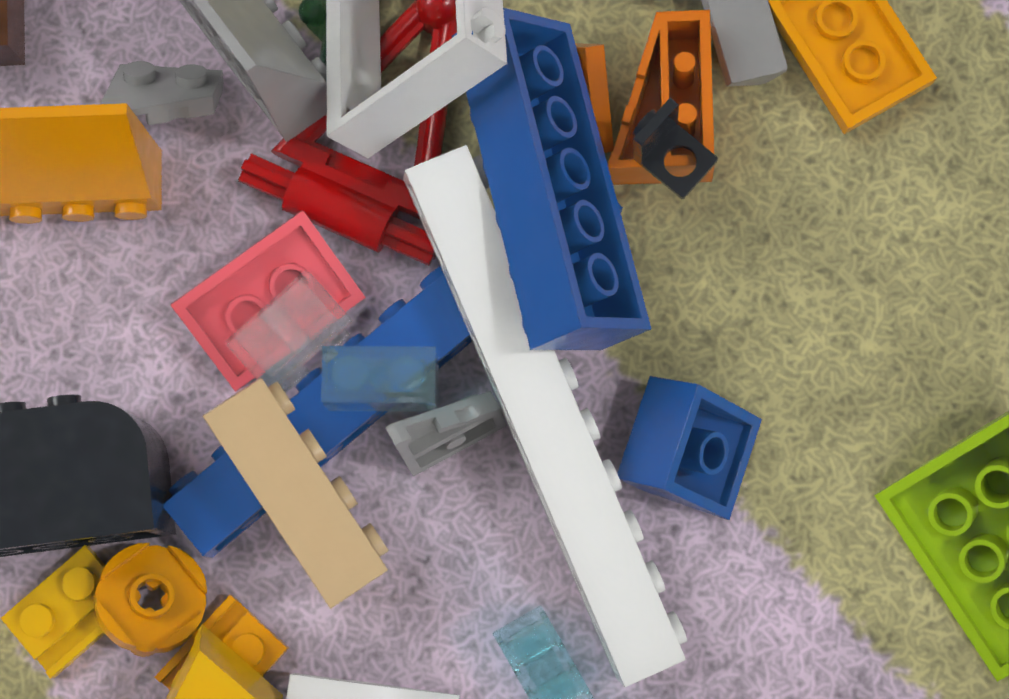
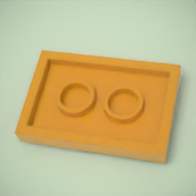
M768 0L776 28L843 134L850 132L931 86L937 79L887 0Z

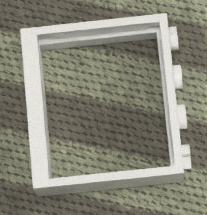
M326 0L327 137L366 158H370L506 65V29L504 25L503 0H455L457 35L383 88H381L379 0Z

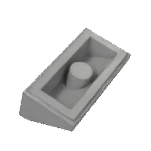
M701 0L704 10H710L711 36L726 86L762 85L787 71V62L768 0Z

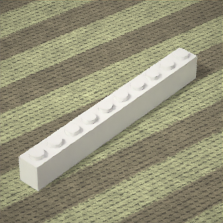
M464 145L406 169L403 177L616 679L624 687H627L685 661L686 658L680 646L687 642L685 631L674 611L666 613L658 594L666 589L655 563L652 560L645 563L637 545L638 542L644 540L639 523L631 510L623 512L615 494L616 491L622 489L619 476L610 459L601 461L593 442L600 439L598 427L588 408L580 411L572 393V390L579 388L575 373L568 359L565 357L558 360L554 350H530L527 335L522 326V315L514 283L509 274V263L501 231L496 222V211L485 189L489 187V183L483 170L482 157L479 155L472 158L467 145Z

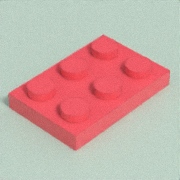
M302 210L171 303V307L236 392L366 297Z

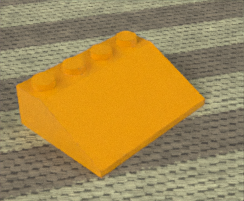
M127 103L0 108V216H9V220L15 223L33 224L41 222L42 215L62 214V219L86 222L94 220V213L115 212V217L119 219L140 220L147 217V211L162 210V150Z

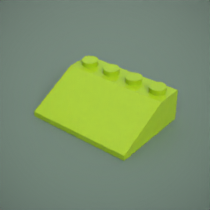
M1009 411L874 495L997 682L1009 676Z

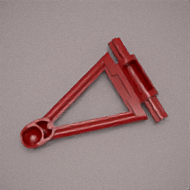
M415 0L380 37L381 73L422 30L432 34L430 53L449 41L452 35L457 33L455 0ZM448 104L420 123L414 166L442 155ZM327 114L288 142L282 138L271 150L274 155L300 166L295 173L254 154H250L248 160H244L238 182L281 200L283 211L295 216L303 210L313 224L378 253L385 246L428 266L435 259L436 254L426 231L397 218L399 211H402L420 219L403 180L316 142L327 131Z

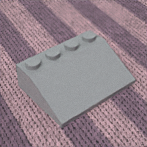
M179 0L286 142L327 114L326 66L319 57L314 58L312 61L306 57L302 49L307 45L293 23L288 19L281 24L273 13L278 10L274 0Z

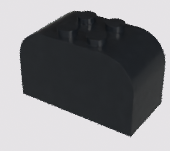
M81 395L52 396L47 398V406L26 409L25 402L0 403V557L176 535L175 521L163 506L172 497L169 489L172 487L169 456L164 441L152 426L115 405L101 401L82 402Z

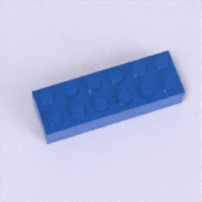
M503 8L507 64L466 91L470 107V118L475 127L483 159V170L488 179L496 211V222L501 231L509 263V274L514 283L522 315V326L527 335L530 350H604L652 328L572 29L569 23Z

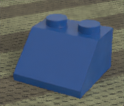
M650 376L617 474L621 481L647 493L730 520L762 419L699 384Z

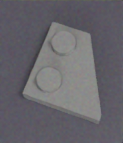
M145 61L120 64L100 104L127 103L136 116L145 114L148 125L166 123L177 118H195L212 115L216 111L223 92V70H209L195 64L184 65L179 68L160 67Z
M489 391L479 395L467 396L458 402L394 422L385 428L414 477L506 427L507 424L500 406L492 392Z

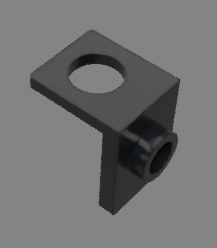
M669 98L658 111L654 109L649 111L633 131V136H635L633 138L634 160L680 199H685L717 163L718 157L678 125L679 104L672 98ZM686 148L694 154L696 167L692 173L684 177H676L666 170L664 159L671 150Z

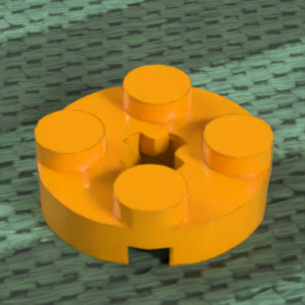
M137 543L118 552L103 568L94 594L96 618L101 629L111 641L121 648L130 650L134 655L149 657L155 653L171 651L184 644L195 633L202 621L206 607V579L197 562L180 548L170 545L165 548L159 545L149 546L150 543ZM146 586L150 591H154L157 588L162 589L165 593L160 600L163 608L157 611L150 607L143 609L138 604L141 599V594L138 591L139 588Z

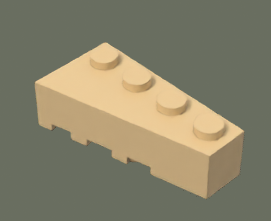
M260 377L203 414L202 417L331 609L388 571L380 557L389 550L371 523L361 529L349 510L358 505L341 477L338 476L330 482L318 463L327 456L311 431L307 429L298 434L288 419L287 415L296 409L278 381L267 387Z

